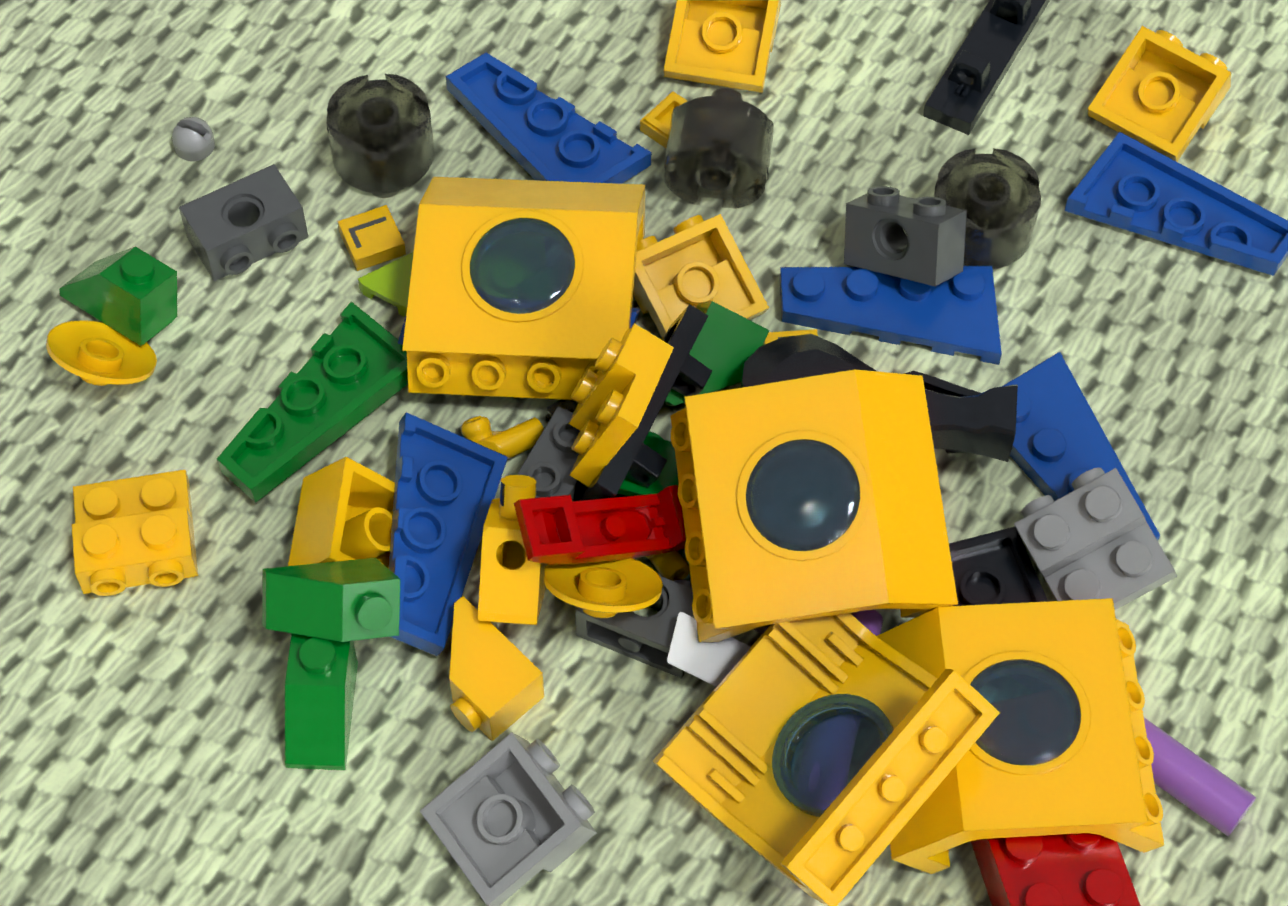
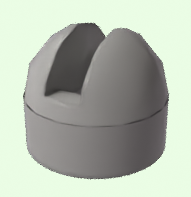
M186 117L180 120L173 129L172 142L174 150L181 159L199 161L205 159L213 152L215 140L213 132L206 121L198 117Z

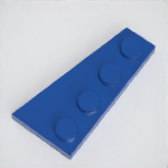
M487 52L446 76L447 90L535 180L622 184L651 166L652 152L639 144H636L634 147L629 146L617 138V131L601 121L596 125L575 113V106L561 97L553 99L537 90L536 82Z
M1121 132L1117 134L1070 194L1064 210L1272 276L1275 275L1288 257V220Z
M963 266V272L936 287L858 267H780L782 322L850 335L855 331L879 336V341L900 345L901 341L931 346V352L954 356L956 351L981 356L980 361L1000 364L1002 351L992 266Z
M1058 352L1005 384L1004 386L1018 385L1016 434L1010 457L1045 496H1052L1053 500L1056 501L1074 491L1072 482L1084 472L1093 468H1102L1104 473H1107L1116 468L1158 541L1160 534L1062 354Z
M407 412L399 421L389 569L400 578L399 636L391 637L438 656L446 646L453 624L454 603L462 597L482 537L483 525L491 501L495 498L508 457Z

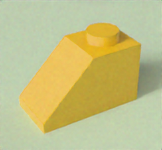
M464 596L454 603L449 674L453 703L450 705V708L458 721L467 730L474 732L479 728L493 741L544 698L543 672L490 621H478V610Z

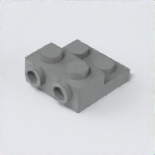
M1093 468L1084 472L1072 482L1074 491L1056 501L1050 495L1031 501L1021 511L1024 518L1014 523L1057 601L1113 598L1114 609L1116 610L1177 577L1172 564L1116 468L1107 473H1104L1102 468Z
M513 732L420 810L487 906H500L542 869L552 872L597 833L587 820L595 811L586 797L572 784L567 789H564L553 775V772L560 767L553 753L539 739L534 740L530 744L529 741Z

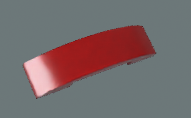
M678 485L668 486L657 494L583 501H572L571 495L519 499L514 503L528 561L547 564L596 563L651 556L685 549L686 536L682 505L678 498Z

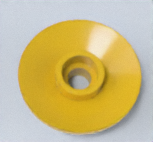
M85 320L65 322L51 329L46 340L47 352L58 365L92 385H124L141 382L153 374L157 363L156 354L147 342L140 346L103 322Z
M633 558L596 563L547 564L544 571V584L554 596L566 603L582 608L584 613L596 618H610L617 613L644 609L657 602L662 593L663 584L659 574L648 565Z

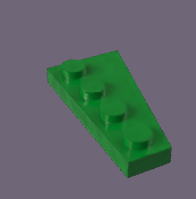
M352 301L340 314L342 322L331 335L324 333L312 346L313 356L297 374L291 371L278 386L280 394L268 408H259L217 458L221 472L255 503L408 385L407 351H402L403 345L398 344V339Z

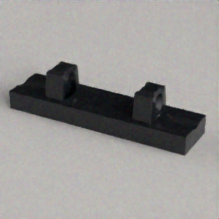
M990 0L927 100L923 116L969 135L1050 0Z
M689 304L671 324L663 341L673 346L674 349L638 428L607 466L601 470L589 487L586 486L579 501L614 498L625 478L645 488H649L659 478L667 459L643 442L671 389L684 396L698 395L704 389L712 370L689 353L708 318L707 314Z

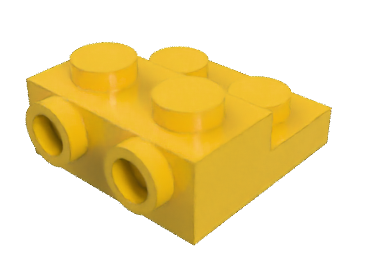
M677 0L663 70L664 77L763 93L770 52H772L781 0Z
M1141 26L1088 107V116L1178 162L1199 128L1204 129L1231 87V72L1227 70V66L1217 57L1208 53H1201L1199 56L1184 48L1182 42L1173 34L1164 30H1157L1155 33Z
M721 214L705 221L701 215L691 217L673 228L674 235L659 242L655 236H650L637 242L633 295L643 315L648 312L650 313L662 339H664L671 324L689 304L696 308L698 303L713 301L748 320L764 314L769 309Z
M635 323L625 332L621 342L614 338L608 341L595 363L594 368L598 369L597 373L587 369L571 395V399L578 402V405L569 424L580 430L571 448L579 455L569 476L588 487L638 428L674 349L673 346Z
M186 469L73 486L75 523L72 524L75 575L83 594L94 593L100 596H111L121 593L126 587L145 584L168 587L180 583L184 578L198 576L190 487Z

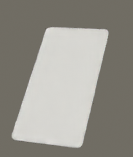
M679 612L667 662L717 687L751 647L732 637L720 642H699L697 621L695 618Z

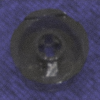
M385 74L386 80L369 81L368 75L353 78L334 92L327 107V132L332 161L337 173L352 187L370 192L378 198L393 197L400 190L418 182L427 173L435 157L431 114L426 95L414 82L394 74Z
M729 88L717 89L711 96L695 98L675 107L671 114L664 162L665 184L676 196L694 205H700L701 197L723 199V208L736 209L754 203L761 198L768 180L774 123L759 108L743 101V97L738 91Z
M976 148L964 150L952 156L941 167L933 197L944 199L946 206L967 210L963 266H992L993 272H995L998 268L1008 266L1021 258L1031 244L1041 205L1040 181L1033 167L1023 158L1012 152L993 148L992 154H975Z

